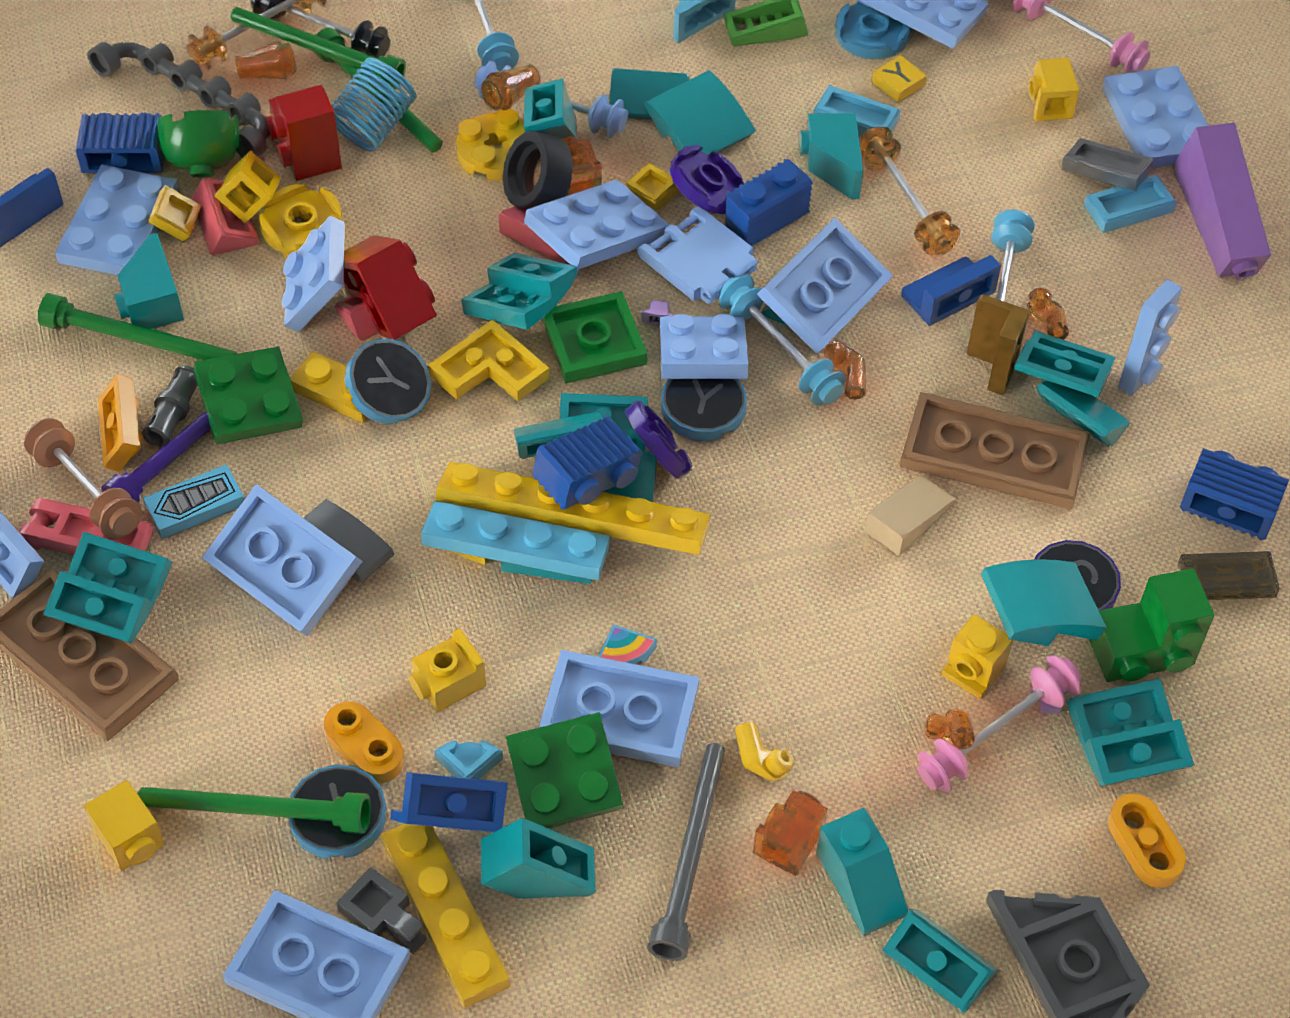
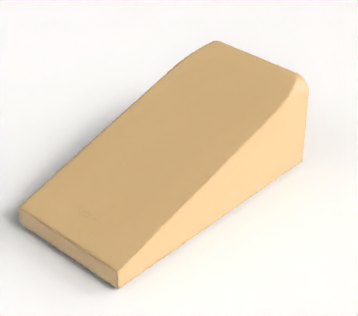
M919 475L879 503L867 514L864 531L900 556L955 503V498L924 476Z

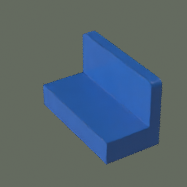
M49 168L38 174L34 173L0 196V247L64 205L56 175Z
M992 255L975 263L968 257H962L903 287L901 296L931 326L976 303L980 295L990 296L994 294L997 288L1001 264Z
M407 772L402 810L391 809L390 820L409 825L495 832L503 828L508 783Z

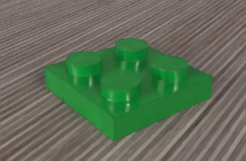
M622 291L555 306L542 318L565 383L647 364V351Z
M279 346L194 362L193 371L216 445L302 428L303 417Z
M600 712L506 736L525 819L543 827L552 828L624 809Z

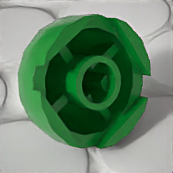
M192 110L184 111V118L181 120L173 121L172 114L164 115L157 120L158 139L162 153L177 168L190 170L191 177L203 178L213 176L214 168L225 166L233 159L239 145L238 116L234 115L230 119L229 112Z

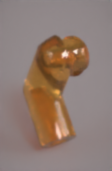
M1033 289L1029 293V302L1027 303L1030 315L1047 328L1048 335L1064 340L1068 336L1069 329L1063 307L1051 300L1052 294L1048 289Z
M841 341L829 342L824 348L823 354L826 359H830L834 363V371H841L845 374V396L855 400L863 398L866 394L865 359Z
M951 709L944 716L932 713L927 717L924 728L927 738L943 739L959 749H967L974 744V729L967 712L961 709Z

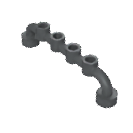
M100 42L88 50L87 58L91 67L103 77H108L121 67V58H134L142 63L148 73L152 75L161 73L170 78L173 86L179 91L189 89L198 94L200 100L207 107L214 108L217 105L229 112L230 118L237 115L239 125L248 123L251 126H245L239 130V145L236 152L242 158L250 150L257 157L266 152L267 145L265 140L269 137V129L265 116L260 113V103L253 94L246 92L239 98H234L231 96L232 91L229 83L223 77L216 76L206 82L202 79L201 68L195 61L187 59L178 66L173 63V53L163 43H158L149 49L135 42H121L114 45Z

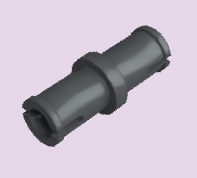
M187 365L177 366L166 390L160 392L154 401L156 409L142 430L143 438L151 445L157 447L166 445L170 441V437L178 422L186 418L190 410L189 401L198 386L193 371L194 368Z

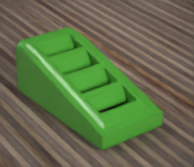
M766 0L723 14L732 46L790 40L808 36L799 0ZM753 22H761V25L754 26ZM745 23L747 29L739 31L738 24Z

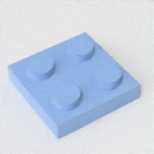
M329 216L318 229L314 228L309 233L306 242L297 252H292L287 257L283 267V274L286 275V290L282 298V306L285 308V327L299 332L343 287L345 222Z
M686 314L660 316L661 379H748V354L744 317H733L728 314H719L714 317H691Z

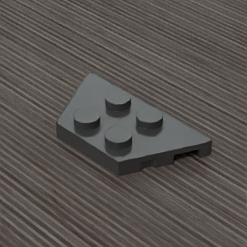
M1005 890L988 892L986 903L1049 1018H1127L1146 994L1150 984L1100 897L1074 896L1072 898H1062L1056 894L1035 893L1034 898L1005 896Z

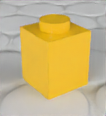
M128 779L83 805L93 830L121 871L133 864H141L155 854L157 849L165 845L157 821Z

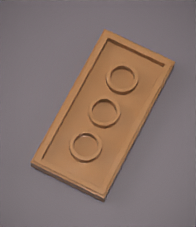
M920 392L901 456L900 467L1072 509L1091 432Z
M50 568L0 609V649L106 741H109L179 680L177 671L136 637L130 644L43 615L59 575L56 570Z

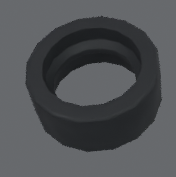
M537 131L524 132L515 139L508 150L502 177L504 193L511 204L518 208L529 209L566 196L573 172L572 154L566 141L557 136ZM541 157V172L534 187V172L537 162Z

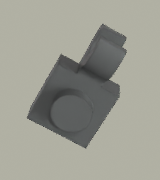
M372 867L336 902L338 911L355 925L378 936L385 930H388L401 946L409 949V952L412 954L427 940V937L421 933L424 925L413 915L404 911L410 905L408 894Z

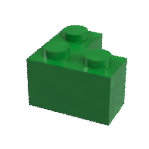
M1194 568L1150 576L1140 603L1099 610L1106 629L1098 640L1089 639L1106 682L1121 679L1128 682L1136 681L1147 674L1166 670L1171 673L1181 672L1195 664L1215 614Z

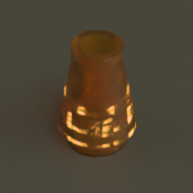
M278 40L249 53L236 56V68L241 79H287L288 75L296 73L295 56L290 43L281 44Z
M531 64L490 73L481 85L482 96L490 108L494 110H508L525 95V88L540 84V74Z

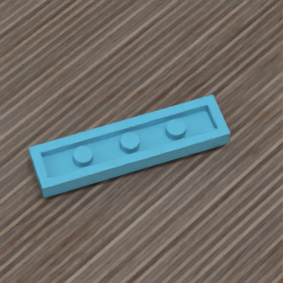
M434 501L421 532V542L423 546L599 581L610 548V535Z

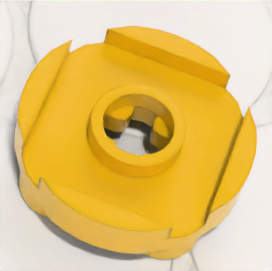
M504 108L498 112L485 113L472 119L461 121L456 138L457 159L461 167L474 175V171L486 174V180L501 181L508 150L515 139L525 132L524 120L519 118V114L515 110ZM491 144H502V148L495 149Z
M295 184L275 191L272 199L265 204L262 214L260 212L259 221L265 241L273 249L282 252L283 257L287 259L290 253L297 252L302 247L309 233L314 228L318 229L329 216L343 221L341 205L330 191L319 187V192L307 190L306 184ZM301 216L304 220L310 219L304 223H295L296 217Z

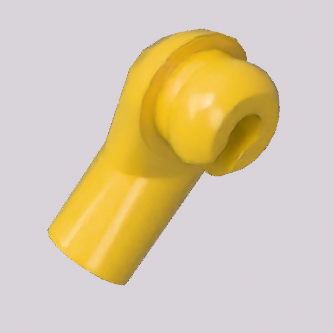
M744 722L735 727L734 731L742 764L747 770L769 781H780L787 777L788 772L793 767V758L788 751L783 750L781 752L780 749L776 748L771 752L763 748L758 725L754 722Z

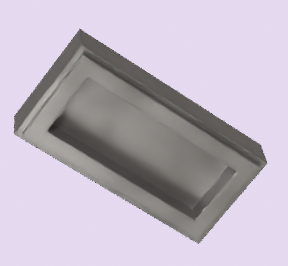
M1080 138L1063 157L1062 170L1136 191L1152 172L1154 159Z

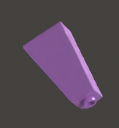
M1227 123L1196 127L1173 164L1175 175L1218 277L1234 276L1236 279L1252 277L1259 272L1271 256L1236 124Z

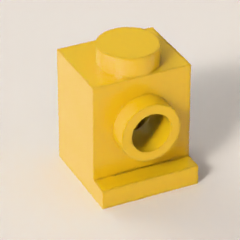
M1069 57L1039 59L1033 69L1035 76H1031L1029 79L1030 98L1036 100L1033 114L1034 120L1073 119L1079 87Z
M250 150L228 172L222 187L214 196L241 221L246 223L272 199L281 178Z
M973 614L953 638L948 662L942 669L941 675L981 699L1005 669L1013 640H1010L1008 635L1002 630Z
M461 628L452 631L451 638L411 659L413 673L409 675L411 686L419 699L424 700L428 698L437 713L486 686L484 661Z

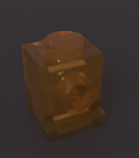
M571 136L563 138L562 140L566 141L572 154V178L587 176L588 179L570 183L566 196L602 185V166L600 161L596 159L589 139L578 141L577 138Z
M793 790L784 805L777 802L768 814L765 824H759L755 831L753 854L796 877L818 842L820 827L825 825L828 808L821 805L820 801L813 795L804 791L796 792Z

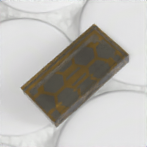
M1270 551L1181 554L1178 561L1179 571L1194 568L1208 600L1276 598L1280 590Z

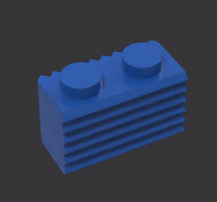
M84 113L81 116L75 150L81 173H97L101 165L142 173H163L165 156L160 148L157 130V120L162 115L159 113L155 115L151 113H139L137 115L135 113L131 115L127 113L123 115L118 113L115 115L110 113H99L97 115L92 113L88 115Z
M784 159V163L771 166V170H765V174L759 173V177H753L752 181H746L744 185L740 184V188H734L733 192H727L725 226L750 246H753L810 212L808 207H810L809 202L811 199L809 196L812 195L810 191L813 184L811 178L790 159Z
M606 415L603 420L599 418L596 423L592 421L589 426L585 425L582 429L578 428L575 432L570 431L567 436L563 434L560 439L555 438L553 442L548 441L546 445L541 444L537 449L532 474L534 479H538L539 485H543L544 490L549 492L550 497H554L555 502L560 504L561 509H566L577 503L587 505L593 502L601 492L614 486L624 488L628 486L638 474L642 451Z
M1203 448L1180 508L1182 511H1189L1191 515L1197 514L1200 518L1206 517L1208 521L1214 520L1217 524L1223 523L1225 527H1232L1234 531L1240 530L1243 534L1249 533L1251 537L1257 536L1260 540H1265L1289 479L1279 476L1275 470L1269 467H1255L1238 461L1228 452H1213Z

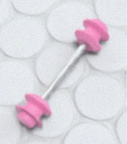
M1012 0L1015 12L1019 13L1024 9L1028 10L1027 18L1029 20H1034L1047 11L1112 48L1110 51V65L1116 67L1120 63L1124 64V73L1141 71L1150 58L1151 52L1148 51L1149 42L1143 40L1137 45L1134 43V33L1128 32L1114 41L1050 5L1051 0Z
M1050 655L1046 660L1048 667L1046 671L1039 667H1034L1030 671L1034 692L959 748L953 743L937 739L934 743L935 754L930 755L925 751H921L918 754L920 765L917 766V771L923 782L932 790L939 788L943 792H950L952 789L950 779L953 776L961 780L968 778V764L965 758L967 753L1039 699L1049 705L1061 708L1065 704L1063 695L1065 692L1073 696L1080 694L1081 686L1079 682L1081 681V674L1075 664L1067 658L1061 659L1055 655Z

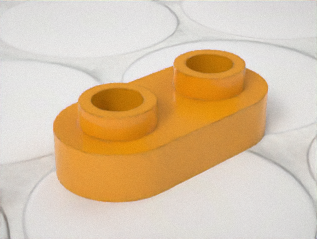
M347 701L333 706L327 712L324 718L326 739L331 747L351 766L369 773L377 783L389 782L401 773L404 767V753L401 742L365 706L357 702ZM347 719L355 720L353 724L348 726L340 724ZM377 749H384L387 751L382 756L371 755V753Z
M1135 793L1119 797L1114 802L1108 817V827L1135 874L1142 882L1155 888L1172 886L1179 880L1186 865L1184 849L1151 799ZM1132 820L1136 822L1140 828H1130L1125 823V821ZM1150 862H1160L1165 869H1156L1151 866Z

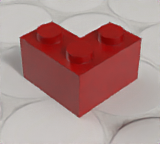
M322 84L268 99L271 116L265 117V121L269 129V136L272 141L279 140L277 151L283 167L290 166L296 181L342 169L335 113Z
M372 235L344 251L343 284L349 296L363 300L380 336L395 340L437 316L432 306L435 303V297L429 285L424 280L420 281L414 268L417 265L416 257L407 243H402L399 239Z

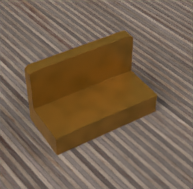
M980 295L976 305L967 354L993 364L987 390L1004 395L1020 355L1030 310L986 295Z

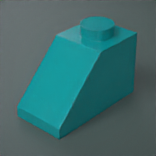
M563 78L525 88V132L537 131L554 135L566 141V143L576 139V116Z
M856 113L808 114L807 129L800 130L799 151L800 155L807 154L808 171L850 199H860L863 165Z
M157 233L151 234L117 275L122 292L114 294L121 319L129 317L131 324L153 329L182 321L184 318L178 292Z
M865 807L820 827L816 855L863 936L904 918L909 911L890 849Z
M520 818L481 838V885L518 899L590 896L596 893L594 847L527 819Z

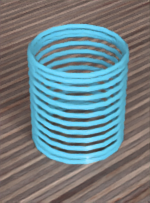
M366 58L363 64H361V69H357V74H353V79L349 80V84H346L342 94L338 95V99L334 100L332 105L337 131L362 149L377 151L380 143H383L384 138H387L388 133H391V128L395 127V123L399 122V118H402L403 113H406L407 108H410V104L416 100L417 95L413 86L390 65L375 58ZM374 71H376L377 73L381 74V75H382L383 77H385L388 81H390L401 93H399L398 91H396L391 85H389V84H388L386 81H384L381 77L377 76V75L374 73ZM390 76H392L405 88V90L409 93L410 97L405 93L402 87L398 83H396ZM366 81H368L369 83H371L372 85H374L379 91H381L382 93H384L389 99L385 98V97H384L382 94H380L377 90H375L373 87H371ZM362 86L369 89L373 94L379 97L385 104H383L373 95L367 92ZM359 91H360L361 93L365 94V95H366L368 98H370L372 101H374L380 108H378L377 106H375L374 104H372L369 100H367L364 96H362V95L359 93ZM357 98H359V99H361L362 101H364V102H365L368 106H370L376 113H374L373 111H371L370 109H368V108H367L365 105H363ZM353 103H355V104H357L358 106H360V107H361L363 110H365L371 117H369L368 115H366L365 113H363V112H362L360 109H358ZM349 108H351V109H353L354 111H356V112H357L359 115H361L367 122H365V121L362 120L360 117H358V116H357L355 113H353ZM341 117L349 121L353 126L361 130L365 135L353 129L344 120H342Z

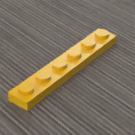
M450 461L436 487V501L610 535L612 538L700 555L710 525L711 514L694 511L687 507H675L650 502L642 498L635 499L610 494L604 491L590 504L581 505L577 503L566 509H561L560 504L555 502L554 497H550L549 492L544 490L543 485H539L538 479L518 475L514 472H502L477 467L469 463Z

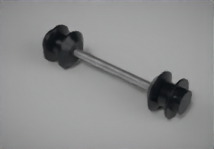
M250 0L253 13L260 15L285 0ZM291 6L270 18L278 21L286 12H289L325 28L331 27L339 34L350 38L351 49L375 58L379 56L385 57L390 48V38L388 37L387 29L379 26L374 30L373 24L369 20H364L352 31L295 6Z

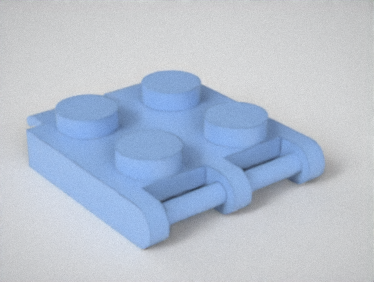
M698 206L692 209L690 216L677 226L669 225L663 231L664 235L650 245L644 243L637 248V254L641 260L692 301L702 299L708 304L720 297L721 289L729 279L743 275L749 276L757 270L755 265L758 264V261L753 257L754 248ZM694 223L697 224L696 226H694L692 229H690V230L687 231L686 233H683V232H682V231H684L685 229H687L689 226H691L692 224H694ZM668 241L670 242L669 245L659 252L655 251Z

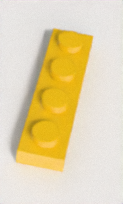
M402 824L381 833L384 848L421 923L424 925V929L463 1008H467L510 988V978L433 827Z

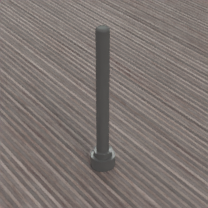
M710 743L706 746L666 914L651 928L647 949L654 956L664 960L681 961L687 957L691 934L688 932V924L685 922V917L725 753V748L719 743Z

